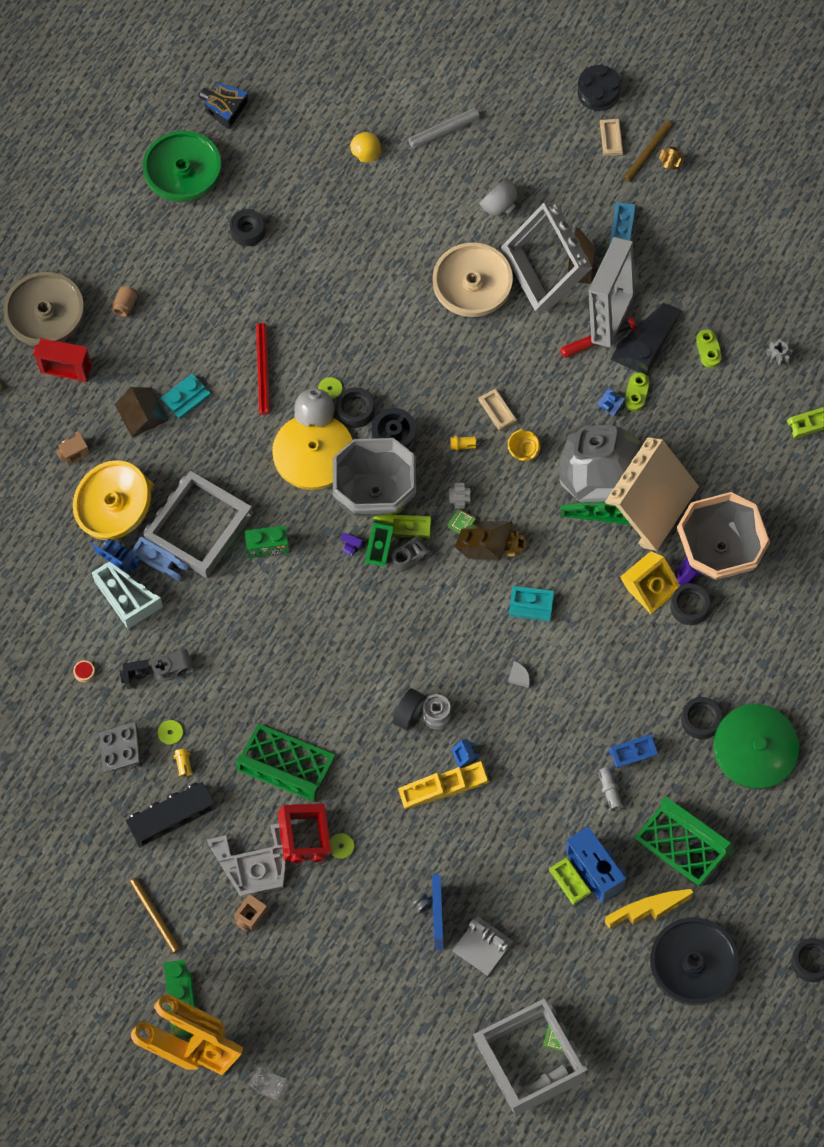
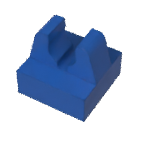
M608 388L597 405L611 415L616 416L627 399L611 388Z
M468 739L461 740L451 749L460 768L468 766L480 757L479 753L474 754L473 748L476 746L475 743L469 742Z

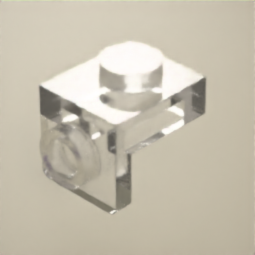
M258 1067L252 1077L250 1087L258 1094L280 1102L290 1082L283 1077L269 1073L263 1067Z

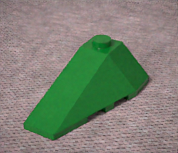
M605 501L577 502L561 505L560 517L631 525L616 505L606 504Z

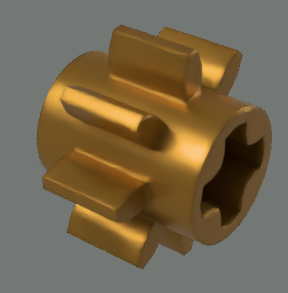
M669 146L665 150L662 149L659 156L662 159V166L670 170H675L679 166L682 167L685 160L682 157V150L674 146Z
M518 531L510 532L503 551L507 552V556L522 554L526 547V540L523 535H519Z

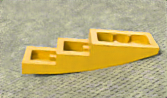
M480 761L461 769L458 767L440 775L435 773L400 787L398 790L403 806L407 809L471 790L489 783L484 763Z
M691 889L671 891L644 898L609 914L605 918V923L611 929L628 918L633 925L649 914L655 920H658L690 900L693 891Z

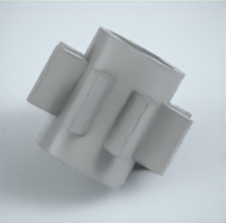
M781 339L775 343L770 342V349H767V355L771 356V363L777 362L780 366L781 362H789V356L793 352V349H788L789 342L785 343Z
M454 483V488H449V504H454L455 509L465 508V503H470V488H465L464 483Z

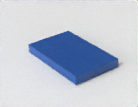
M433 875L434 948L436 950H443L441 875Z

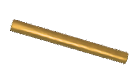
M666 121L624 175L623 179L630 182L671 128L672 123L670 121Z
M133 878L130 880V884L172 953L178 952L180 947L139 880Z

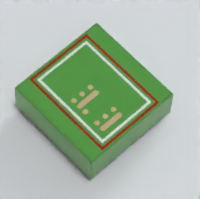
M458 509L450 520L448 528L460 534L461 529L474 524L476 518Z
M548 1025L543 1047L564 1053ZM566 1029L568 1034H566L565 1036L568 1040L570 1030Z

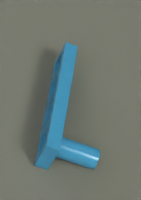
M616 202L609 246L613 237L630 241L635 204Z

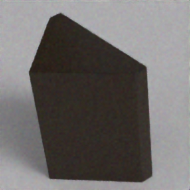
M130 387L115 403L131 437L168 421L156 395L150 387Z

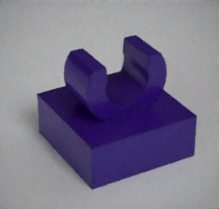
M344 532L340 539L347 542L343 552L351 556L356 547L363 549L366 543Z
M688 558L675 570L676 578L680 585L687 583L695 584L693 577L695 575L698 577L702 576L701 573L690 566Z

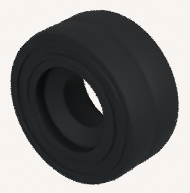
M253 209L240 210L230 220L231 237L241 246H254L261 242L265 236L264 218ZM250 224L253 226V229L246 232L242 227Z

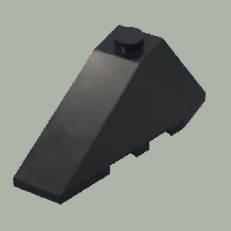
M662 303L618 344L611 360L647 376L676 323L681 310Z

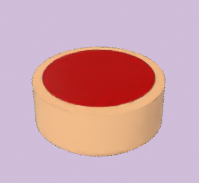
M83 660L74 666L73 673L78 681L84 683L93 679L95 669L91 662Z

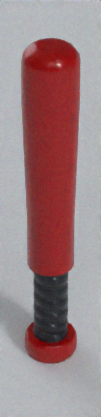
M628 318L627 322L622 323L618 333L628 329H635L636 324L633 318ZM590 335L562 346L560 352L564 358H568L597 344L592 343Z

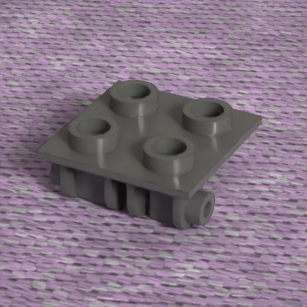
M136 722L99 732L103 772L131 765V768L140 767V748L138 747L140 742L137 736L139 730L137 729Z

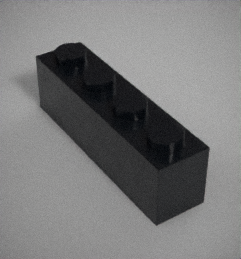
M203 781L193 783L186 788L187 790L181 793L175 792L169 795L167 800L161 803L155 802L147 810L141 813L135 812L129 816L126 823L139 848L216 809Z

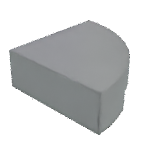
M514 661L508 683L529 688L527 670L521 664Z

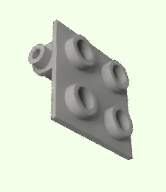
M477 916L476 919L470 922V927L452 951L488 976L513 941Z

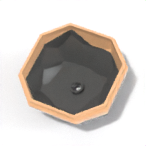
M732 492L692 502L677 526L690 566L697 572L715 581L753 571L758 566L770 544L757 505ZM718 546H724L725 549L720 550L718 549Z

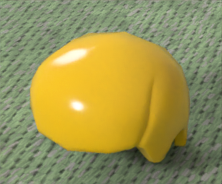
M361 132L351 141L352 154L358 157L361 162H372L378 159L381 154L380 141L373 133Z
M520 429L511 434L508 440V449L514 458L520 461H530L535 459L541 450L540 440L533 432Z

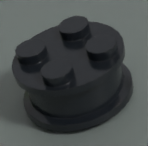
M602 64L586 68L578 79L577 95L581 104L593 111H604L612 108L620 96L621 81L619 75L612 68Z
M389 408L381 411L372 422V439L394 438L409 451L415 446L417 439L416 423L407 411L399 408Z

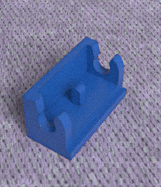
M651 734L612 746L608 749L614 761L613 765L617 768L658 755Z

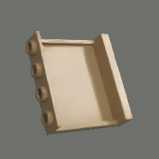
M648 437L611 491L605 503L616 505L642 537L639 541L641 547L657 551L699 486L662 439Z

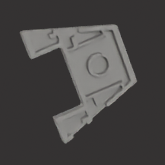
M279 823L270 825L275 844L273 847L231 856L226 835L207 839L209 847L241 898L247 897L249 894L253 896L283 889L286 861L283 858Z

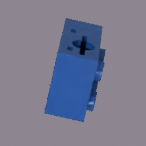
M589 826L567 839L566 854L602 904L624 891L625 871L620 865L616 866L612 860L614 857L608 848L604 849Z

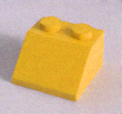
M651 551L620 576L628 591L650 614L668 601L675 590L680 587L665 558Z

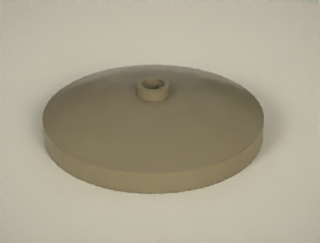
M38 272L28 275L14 284L5 298L3 311L6 324L11 333L20 341L35 346L39 344L40 338L63 342L71 337L83 320L84 302L80 290L69 278L53 272Z

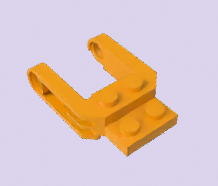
M169 994L162 995L155 1003L154 1009H156L161 1017L169 1020L170 1023L194 1034L190 1042H186L148 1022H139L131 1032V1038L135 1044L187 1070L198 1069V1066H204L223 1075L243 1051L242 1046L224 1038L226 1029L220 1019ZM162 1003L169 1004L172 1011H166ZM139 1030H144L148 1034V1038L141 1037Z

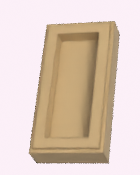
M600 120L603 156L623 155L620 120Z
M496 388L478 398L499 431L517 422V419Z

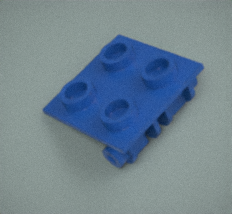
M113 539L105 541L104 549L90 542L96 548L94 550L95 553L126 573L131 570L137 574L133 570L134 566H138L141 562L137 554H134L127 548L125 549L123 545H120Z

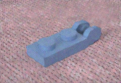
M143 537L139 538L131 551L139 556L141 562L179 582L182 577L177 572L170 570L172 564L174 563L185 571L189 568L187 564L177 559L175 555Z

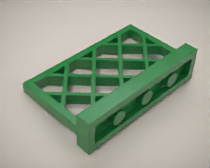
M257 724L243 753L236 760V771L314 802L318 795V790L333 763L335 754ZM262 731L269 735L270 740L259 743L257 736ZM284 740L288 742L289 748L278 750L276 742ZM272 744L275 752L264 755L261 747ZM304 748L309 755L298 758L295 750ZM258 749L261 757L255 759L247 756L249 751ZM292 752L295 760L284 763L281 755ZM323 756L328 758V761L324 765L317 766L314 758ZM278 757L280 765L274 767L268 765V759ZM311 760L314 768L303 771L300 763ZM297 764L299 773L292 775L287 772V767ZM316 772L318 775L316 784L307 781L306 775Z
M665 796L660 801L661 806L642 827L634 839L701 888L727 856L730 858L735 852L729 841ZM662 814L669 817L668 825L658 826L657 820ZM682 827L685 829V836L674 838L673 828ZM670 829V838L659 840L658 831ZM655 831V841L646 842L642 839L647 832ZM689 840H701L702 848L690 850ZM686 841L687 850L675 852L674 843ZM671 843L672 852L662 854L659 845ZM716 851L720 854L713 861L706 860V852ZM691 854H703V862L691 864ZM687 855L688 864L680 866L676 864V856ZM704 867V874L699 880L692 875V868Z

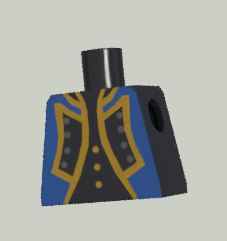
M221 83L217 84L213 91L203 88L199 95V98L205 101L206 113L228 129L231 128L249 102L246 91Z

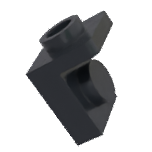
M148 660L123 663V671H120L121 683H125L127 689H131L130 677L141 679L146 677V674H151Z

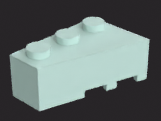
M111 562L92 572L96 585L127 629L163 608L159 596L148 591L145 586L134 581L128 574Z

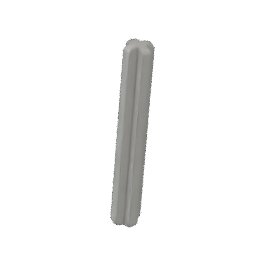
M476 108L468 110L410 137L409 144L412 148H416L479 119L480 114Z

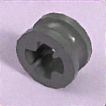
M424 893L412 903L411 907L413 909L416 908V912L419 915L429 908L433 901L431 899L428 900L427 894Z

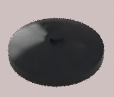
M690 917L672 922L658 934L651 949L650 969L655 983L665 995L682 1004L697 1006L718 1000L731 988L738 972L739 959L735 943L721 926L707 919Z

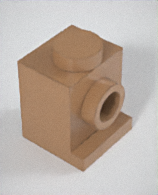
M79 431L75 432V437L62 441L58 445L59 449L56 450L60 460H65L67 465L90 455L88 447Z
M249 894L234 914V918L237 920L235 924L244 931L250 929L253 932L264 915L267 914V906ZM249 913L254 915L251 920L246 918Z

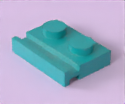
M190 374L163 395L161 400L181 420L208 399L211 393L205 389V386L193 374Z
M513 586L509 617L550 622L554 591Z

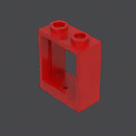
M40 338L39 344L35 345L33 356L36 358V365L39 367L40 373L87 382L92 366L87 347Z
M325 804L283 805L277 813L284 861H291V863H302L304 860H312L314 863L323 862L331 853ZM317 819L321 848L294 849L291 820Z

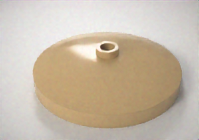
M464 243L454 246L439 258L434 267L433 289L435 295L445 308L455 314L466 317H479L490 314L500 308L511 293L513 277L510 264L502 253L489 245Z

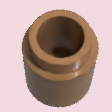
M130 286L121 287L112 304V311L118 316L127 317L138 298L136 290Z

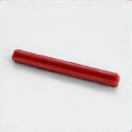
M258 323L256 325L259 414L269 415L267 324Z

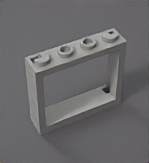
M543 203L501 246L535 311H549L592 269L587 255L582 250L579 240L575 237L570 224L565 219L562 209L557 203ZM550 220L575 267L546 294L522 247Z
M613 237L588 290L591 341L594 344L611 348L635 296L632 241ZM615 287V291H614V293H613V295H612V297H611V292H612L613 288Z
M190 471L187 476L181 478L176 491L170 493L166 505L157 511L152 524L149 523L146 526L144 538L175 555L177 559L187 564L190 569L208 578L253 515L252 506ZM192 484L239 510L202 562L156 535Z
M545 999L473 1034L483 1058L515 1117L587 1080L586 1071L588 1069L582 1058L578 1059L575 1053L578 1051L574 1042L567 1040L565 1035L568 1033L562 1022H557L555 1018L557 1013L552 1005L548 1006ZM544 1016L575 1072L519 1100L489 1043Z

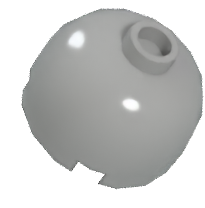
M506 177L479 204L491 215H501L504 212L508 214L516 207L513 203L517 199V189L513 182Z
M321 389L303 391L295 402V419L300 424L308 427L309 424H316V427L328 425L333 421L335 413L333 399L327 392Z

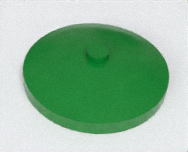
M174 131L159 137L149 146L143 159V173L146 183L158 196L176 202L192 201L204 196L214 188L221 175V158L218 149L207 137L192 131Z
M748 704L734 709L720 722L714 736V755L720 769L731 781L744 788L758 790L777 785L788 777L798 759L799 742L794 727L782 713L766 705Z

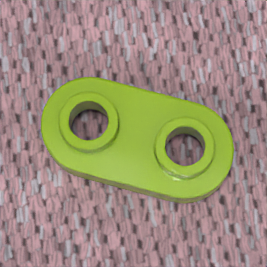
M708 329L700 331L697 334L696 344L701 362L708 368L717 367L721 362L722 356L716 334ZM713 354L715 357L710 358L708 355Z
M635 373L629 379L625 406L630 411H639L645 405L649 388V378L645 374ZM641 380L643 383L638 384L636 381Z

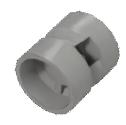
M439 694L427 697L423 704L424 722L431 729L437 730L446 727L451 718L450 702L446 697Z

